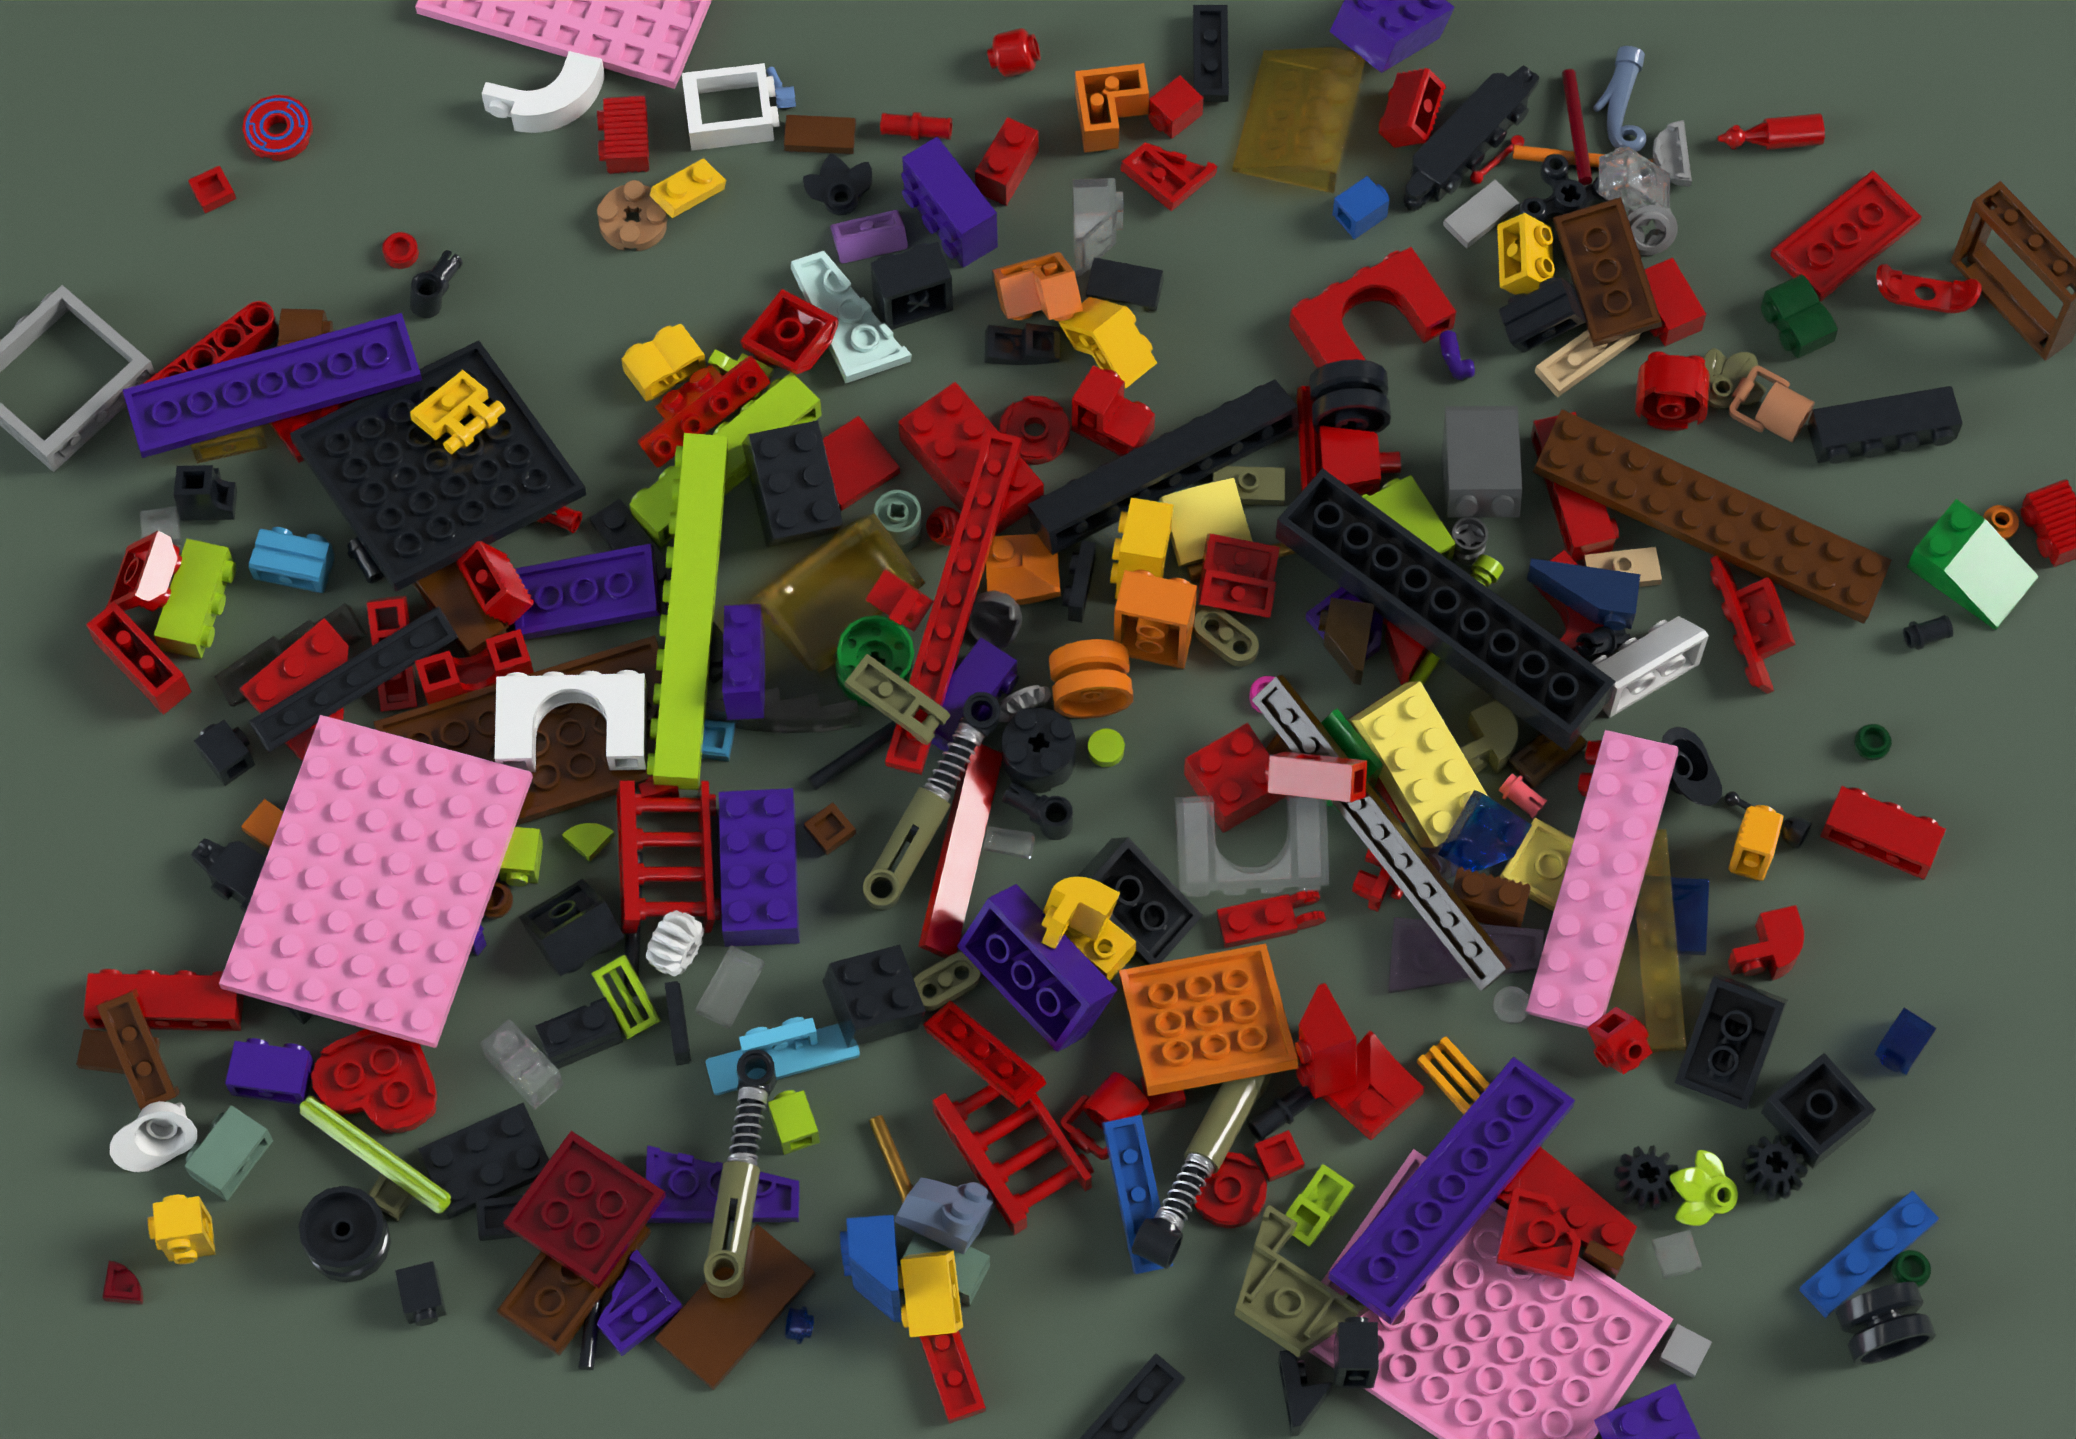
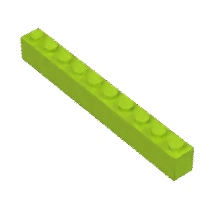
M684 433L683 446L677 445L675 453V467H681L680 479H673L672 501H678L677 513L670 512L669 534H674L675 539L674 547L667 546L666 568H672L671 580H664L663 602H669L668 615L661 614L660 636H665L666 638L665 649H658L656 670L663 672L662 683H655L653 705H659L658 718L651 719L650 740H656L655 753H648L647 775H653L654 785L678 786V789L699 791L728 461V436Z

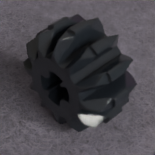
M1779 1134L1775 1136L1771 1144L1763 1136L1759 1139L1758 1146L1750 1145L1746 1151L1748 1158L1743 1159L1741 1167L1749 1171L1743 1178L1744 1183L1756 1182L1753 1190L1754 1195L1760 1194L1762 1189L1767 1191V1199L1773 1201L1777 1192L1783 1199H1788L1791 1195V1189L1795 1191L1801 1189L1803 1183L1800 1178L1806 1177L1808 1169L1801 1165L1806 1158L1805 1153H1793L1796 1146L1795 1141H1790L1787 1146L1782 1145V1137ZM1775 1163L1777 1170H1779L1780 1172H1772L1773 1168L1769 1164Z
M1654 1145L1650 1146L1647 1154L1639 1146L1634 1147L1633 1156L1623 1154L1620 1159L1622 1166L1616 1167L1614 1171V1176L1620 1179L1615 1185L1616 1191H1628L1623 1201L1625 1204H1629L1633 1199L1638 1200L1637 1209L1639 1211L1644 1210L1647 1202L1655 1211L1658 1210L1661 1206V1200L1670 1203L1674 1197L1671 1190H1676L1669 1177L1679 1170L1678 1165H1666L1670 1158L1669 1152L1663 1153L1660 1157L1655 1156L1657 1150ZM1641 1173H1645L1647 1178L1653 1177V1182L1649 1183L1646 1178L1640 1179Z

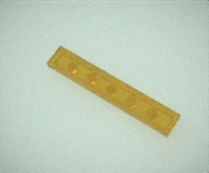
M1666 829L1656 830L1635 906L1645 1024L1649 1034L1647 1042L1652 1052L1686 1050Z

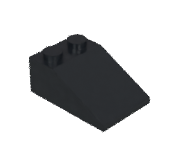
M1129 837L1111 838L1077 876L1096 880L1120 892L1109 920L1136 941L1135 955L1147 965L1161 963L1203 916Z
M1716 973L1710 983L1675 1083L1747 1110L1788 999Z

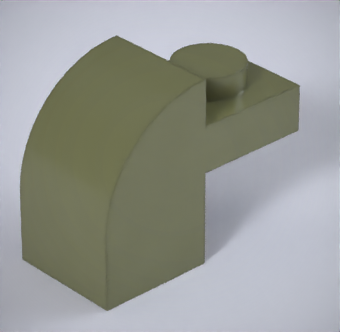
M1494 700L1470 712L1467 726L1476 741L1460 748L1475 774L1485 769L1488 762L1494 772L1498 774L1507 767L1508 759L1514 754L1518 738L1517 721L1511 710L1497 700Z

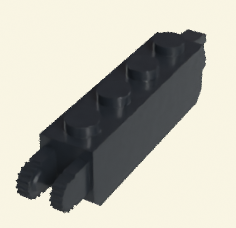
M1524 65L1510 76H1506L1504 73H1493L1413 155L1410 172L1411 179L1406 184V195H1404L1403 202L1407 209H1410V211L1419 210L1431 198L1439 202L1446 193L1453 194L1460 186L1463 176L1468 170L1475 171L1484 160L1485 153L1491 147L1497 148L1507 135V130L1513 124L1517 126L1525 119L1529 112V108H1527L1528 99L1539 82V76L1536 73H1533Z
M204 838L192 852L193 860L207 872L212 883L211 889L224 900L228 901L232 897L241 903L240 908L246 913L266 858L241 841L230 842L226 847H223Z

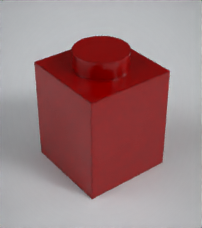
M1179 75L1149 99V121L1159 132L1164 131L1172 139L1203 115L1204 98Z

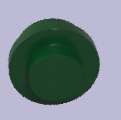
M1877 724L1861 727L1854 738L1856 751L1860 756L1868 760L1884 758L1889 753L1892 745L1891 736L1888 731Z
M1903 1251L1896 1256L1892 1263V1275L1897 1283L1914 1282L1920 1288L1928 1281L1931 1275V1266L1928 1259L1918 1251Z

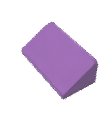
M898 210L830 225L841 263L901 251L908 247L905 227Z

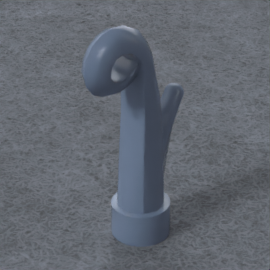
M1633 46L1618 48L1613 77L1607 89L1593 107L1595 112H1599L1609 103L1607 112L1608 138L1612 146L1620 152L1627 154L1640 151L1646 143V134L1640 127L1634 125L1622 126L1637 74L1642 70L1645 53L1641 49ZM1633 135L1636 139L1634 141H1627L1623 137Z

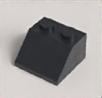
M583 879L519 917L549 965L560 976L579 970L585 961L597 954L610 951L615 947L616 942L624 938L606 902Z

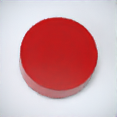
M405 232L391 234L385 239L382 246L385 261L396 269H405L412 266L419 256V249L415 238Z

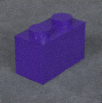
M248 1038L246 1042L234 1041L225 1084L232 1096L300 1105L308 1097L311 1072L314 1069L315 1062L310 1051H307L304 1046L286 1043L283 1047L271 1046L267 1041L257 1038Z

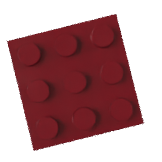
M570 1131L503 1224L505 1228L599 1289L664 1200L666 1194L665 1191L573 1131Z

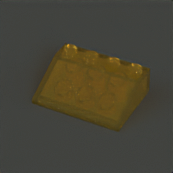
M1335 47L1264 50L1232 171L1334 193L1364 79L1366 60L1354 51Z

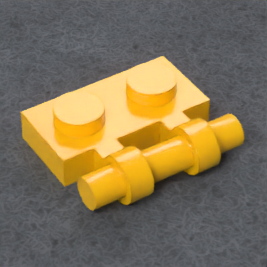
M462 370L411 410L410 415L411 420L435 440L446 432L449 433L451 437L443 443V446L450 454H453L459 448L465 449L474 442L473 437L484 428L490 429L498 422L497 418L506 409L498 400L487 407L483 402L489 398L488 390ZM470 413L475 416L465 426L460 423Z

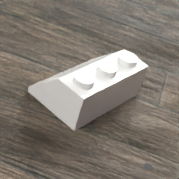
M1678 616L1669 622L1662 620L1656 623L1648 631L1649 634L1639 640L1636 637L1629 639L1619 647V652L1609 658L1603 655L1592 662L1594 666L1616 681L1612 697L1603 708L1609 718L1698 666L1709 636L1707 632Z

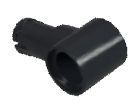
M445 250L432 270L419 273L413 277L410 292V309L418 317L431 318L440 312L442 297L449 288V281L463 264L462 259L457 254H454L449 260L452 252Z
M1015 781L1010 784L1009 788L1011 790H1006L1002 799L1003 803L1009 804L1029 815L1030 821L1039 825L1043 835L1049 839L1061 840L1071 833L1073 810L1066 798L1061 796L1048 797L1046 795L1040 797L1018 785ZM1053 813H1059L1065 819L1059 823L1049 821L1047 817Z

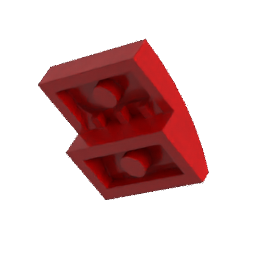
M1211 533L1207 534L1198 605L1270 618L1277 583L1274 582L1280 547Z

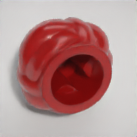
M937 507L926 522L929 537L939 545L951 546L960 513L951 507Z

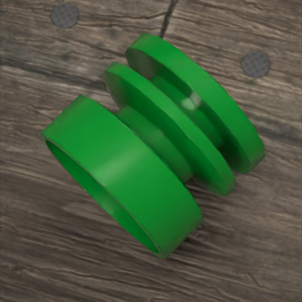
M879 615L861 617L849 624L840 636L836 654L835 673L838 686L844 695L854 703L870 708L875 707L845 687V681L865 655H870L908 683L911 678L914 660L912 638L906 629L890 618Z

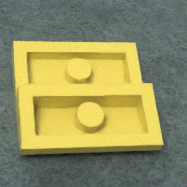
M1234 478L1188 488L1162 496L1159 499L1162 503L1174 504L1170 538L1179 567L1203 562L1206 538L1209 533L1252 541Z

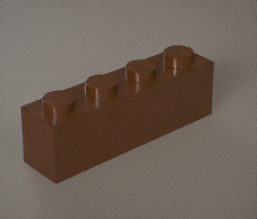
M456 561L412 585L431 610L438 606L441 608L458 636L454 642L467 658L480 653L486 648L485 639L507 633L506 629L509 628V625L489 615H485Z

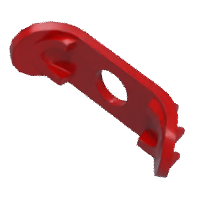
M1881 264L1877 267L1878 291L1889 302L1898 305L1945 313H1960L1970 309L1977 302L1982 290L1980 282L1972 278L1965 281L1954 280L1953 282L1902 274V271L1893 270L1888 264ZM1919 287H1928L1933 290L1935 297L1931 300L1920 299L1916 295L1915 290Z

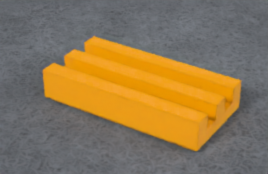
M1445 1036L1440 1040V1043L1432 1046L1425 1055L1422 1054L1417 1059V1064L1464 1115L1479 1098L1480 1094L1442 1052L1445 1051L1482 1093L1490 1083ZM1435 1059L1473 1100V1103L1469 1105L1430 1061Z

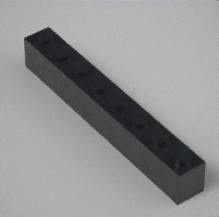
M1276 379L1257 386L1250 392L1232 401L1225 402L1219 408L1203 416L1196 417L1189 423L1171 432L1162 434L1159 438L1142 447L1134 448L1128 454L1110 463H1105L1078 479L1071 480L1065 486L1047 495L1038 497L1035 501L1028 504L1031 528L1050 553L1054 555L1118 522L1121 511L1128 512L1131 498L1158 502L1162 496L1175 493L1299 430L1298 406Z

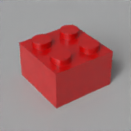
M1248 723L1185 758L1184 776L1223 833L1286 797V795L1268 793L1265 768L1270 754Z

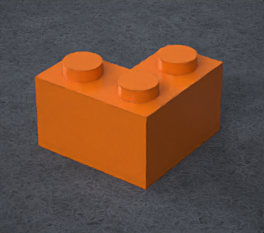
M1144 63L1075 71V97L1084 153L1119 149L1118 118L1148 114L1149 89Z
M1060 252L992 270L1000 308L1007 319L1024 320L1030 318L1033 312L1042 310L1049 320L1064 321L1074 317V313L1083 311L1075 271Z

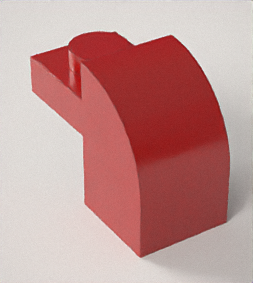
M887 568L883 571L865 599L889 615L888 618L899 625H904L913 632L934 602L926 594Z
M1796 905L1760 913L1755 924L1760 943L1732 949L1728 959L1732 975L1743 973L1744 976H1753L1762 973L1768 967L1773 981L1783 977L1793 968L1804 944V928Z

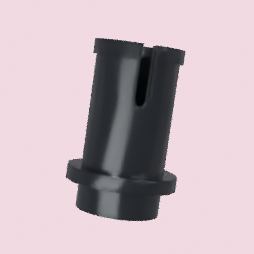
M356 537L351 540L347 545L349 549L347 554L349 558L355 559L366 577V581L374 583L385 577L359 538Z
M1942 615L1939 618L1922 623L1910 622L1909 626L1903 629V635L1909 648L1915 647L1917 650L1924 648V644L1953 637V627L1949 617Z

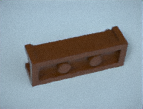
M135 988L122 996L101 1002L97 1005V1009L139 1108L142 1111L150 1103L165 1102L177 1097L180 1094L178 1086L174 1087L136 999L139 994Z

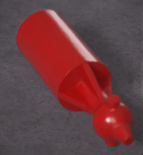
M1821 113L1765 118L1763 123L1746 131H1743L1739 125H1734L1726 133L1717 136L1718 142L1727 143L1731 149H1737L1745 141L1765 146L1766 150L1823 145L1825 128Z

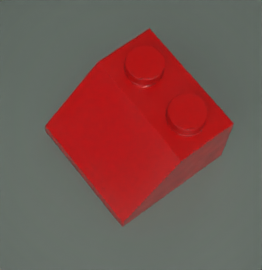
M1326 983L1318 985L1299 1023V1041L1295 1042V1049L1299 1058L1296 1074L1300 1084L1303 1087L1308 1086L1314 1099L1357 1085L1356 1036Z

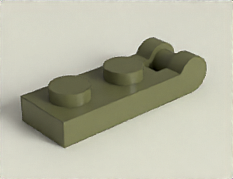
M868 654L865 655L845 681L846 688L906 729L925 745H929L935 737L933 732L939 724L944 725L950 717L948 711ZM919 709L928 715L922 723L913 718Z

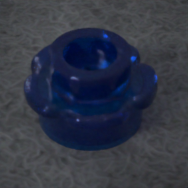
M802 1306V1309L790 1308L787 1315L785 1338L796 1340L797 1344H801L804 1338H810L812 1335L814 1316L808 1315L807 1307Z

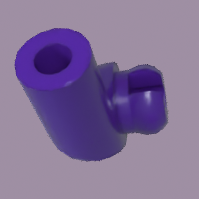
M1449 330L1442 332L1439 336L1442 357L1452 376L1461 381L1463 378H1472L1475 375L1474 362L1471 359L1461 360L1456 333Z

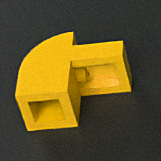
M1069 877L1057 882L1053 886L1043 910L1046 916L1042 926L1047 928L1041 943L1055 950L1069 927L1097 940L1112 915L1120 892L1086 877Z

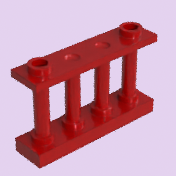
M619 781L616 804L622 933H637L640 920H646V917H665L666 914L675 910L682 913L686 912L691 916H703L704 933H711L715 920H720L721 900L720 898H714L710 816H715L716 796L715 794H709V781H701L697 797H642L641 794H635V781ZM642 812H698L699 832H643V828H636V816H641ZM643 847H700V867H645L644 863H638L637 851H642ZM644 882H701L702 902H646L645 898H639V885H644Z
M990 1084L961 1102L957 1100L951 1102L947 1094L943 1093L932 1100L933 1113L979 1183L985 1186L991 1193L993 1204L1014 1235L1027 1228L1026 1214L1029 1213L1028 1208L1077 1179L1085 1192L1092 1188L1091 1174L1094 1173L1090 1162L1083 1153L1080 1155L1076 1154L1037 1094L1033 1095L1026 1102L1027 1105L981 1133L978 1131L972 1133L965 1123L968 1120L967 1115L1002 1094ZM1036 1117L1047 1136L1003 1163L995 1162L992 1164L985 1154L988 1151L987 1146ZM1056 1148L1068 1166L1022 1195L1019 1193L1012 1195L1005 1184L1009 1181L1008 1177Z

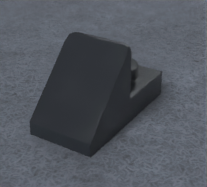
M1285 1350L1279 1352L1278 1365L1291 1436H1298L1330 1394L1333 1383L1329 1382L1302 1387L1301 1384L1307 1383L1304 1360L1297 1361L1296 1355Z

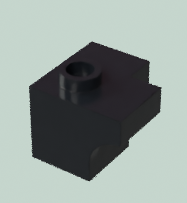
M213 465L176 467L173 495L180 521L235 520L237 499L235 482L222 480L219 468H213Z

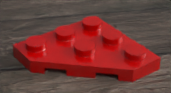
M323 618L245 683L239 691L261 714L347 662L349 645L329 622ZM344 708L329 717L343 721ZM316 725L286 742V745L301 762L304 760Z

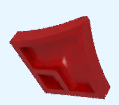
M1370 1030L1356 1046L1357 1085L1322 1096L1321 1098L1371 1141L1423 1095L1424 1086L1391 1055L1377 1036Z

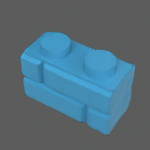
M273 527L272 530L259 529L255 548L249 561V570L255 580L324 593L335 554L331 543L320 535L308 534L305 538L295 536L290 530L282 527Z

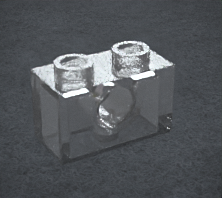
M1628 146L1619 147L1613 152L1599 157V195L1607 200L1621 197L1625 211L1628 213L1629 209L1634 211L1639 208L1642 202L1646 205H1655L1658 202L1667 209L1670 208V173Z
M510 1019L505 1021L481 1042L483 1052L488 1061L534 1109H537L564 1085L559 1070Z

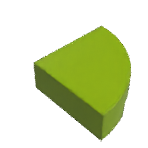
M597 823L579 824L562 834L563 840L589 862L615 837L613 830Z

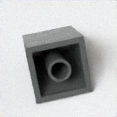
M1445 406L1441 465L1447 518L1520 517L1522 476L1517 406Z

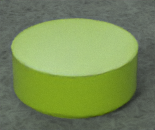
M1104 728L1097 730L1089 738L1088 755L1096 765L1112 767L1118 764L1124 756L1125 743L1117 731Z

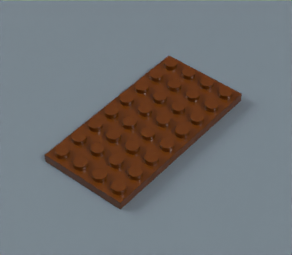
M655 635L527 674L528 676H543L544 673L553 671L561 672L564 675H580L584 671L617 674V672L622 670H633L638 672V674L644 673L647 683V760L648 753H655L656 740H650L651 719L658 718L659 705H653L655 683H662L663 672L656 670L657 651L660 648ZM496 684L374 721L375 729L495 762ZM568 703L558 706L547 713L539 724L536 736V772H531L533 778L516 826L616 795L619 781H635V788H639L638 784L644 783L647 778L653 775H647V769L609 770L606 757L607 721L603 715L593 707L581 703Z

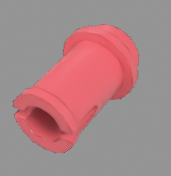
M1512 773L1498 791L1503 794L1502 798L1504 800L1509 798L1533 819L1548 800L1522 781L1523 777L1521 775L1516 777Z

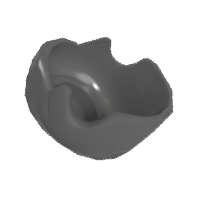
M996 590L981 592L975 598L972 607L968 632L977 641L983 638L997 648L1007 647L1014 641L1021 628L1022 613L1019 604L1016 603L1014 598Z

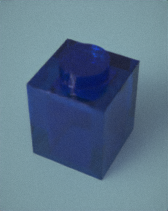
M1904 1007L1880 1042L1874 1055L1879 1057L1880 1062L1889 1070L1894 1072L1900 1071L1907 1075L1932 1038L1936 1027Z

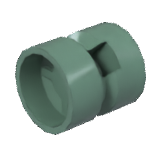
M891 490L881 495L874 507L876 538L879 544L887 551L893 553H906L914 549L922 536L920 503L914 495L903 490Z

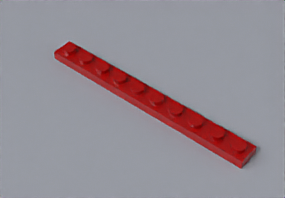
M987 429L909 684L940 706H943L1022 446L1021 437ZM919 709L913 718L922 723L928 715ZM896 723L885 759L886 766L922 775L932 741L929 745H925Z

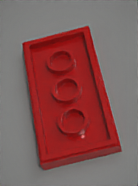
M1872 170L1774 247L1770 256L1793 278L1801 274L1804 275L1814 288L1821 302L1918 225L1922 216Z

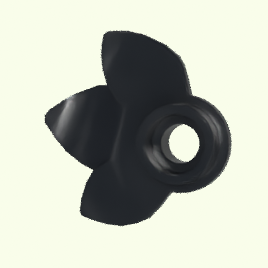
M829 154L821 167L820 175L809 174L803 176L804 188L812 199L824 202L829 212L835 215H847L858 206L859 196L870 189L872 184V168L869 162H863L850 169L836 155ZM841 197L847 199L845 202H836Z

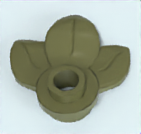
M1712 348L1706 353L1703 359L1705 360V367L1710 374L1708 405L1715 409L1730 407L1734 400L1732 394L1741 379L1747 378L1751 369L1758 366L1754 354L1739 352L1727 359L1716 348ZM1754 381V387L1745 402L1741 404L1748 406L1758 402L1765 394L1766 388L1759 382ZM1716 388H1723L1727 393H1720Z

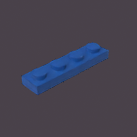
M1136 1115L1103 1122L1102 1127L1133 1273L1139 1274L1162 1269L1163 1267L1132 1253V1246L1141 1225L1146 1218H1154L1161 1207L1142 1116Z
M1912 1190L1801 1285L1799 1291L1826 1319L1891 1263L1898 1254L1905 1251L1934 1226L1939 1218Z

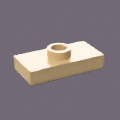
M1656 547L1584 555V566L1641 574L1639 587L1661 585L1662 576Z

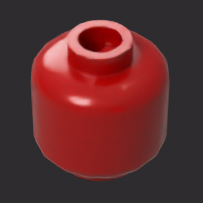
M1023 28L995 35L992 42L993 48L987 49L991 68H998L1004 77L1031 72L1035 69L1036 61L1041 59L1035 35H1029Z

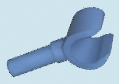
M767 68L768 76H773L777 107L781 109L796 107L794 86L783 87L775 68Z

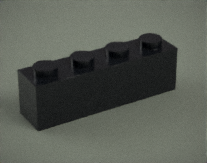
M1952 386L1812 409L1807 427L1817 463L1829 461L1832 464H1837L1851 457L1862 455L1866 458H1872L1886 451L1897 449L1901 452H1907L1921 445L1932 443L1936 446L1946 445L1957 439L1963 422Z

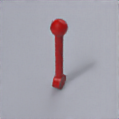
M1520 135L1513 136L1507 148L1480 171L1471 173L1470 181L1473 184H1480L1484 179V175L1513 152L1514 145L1524 146V138Z

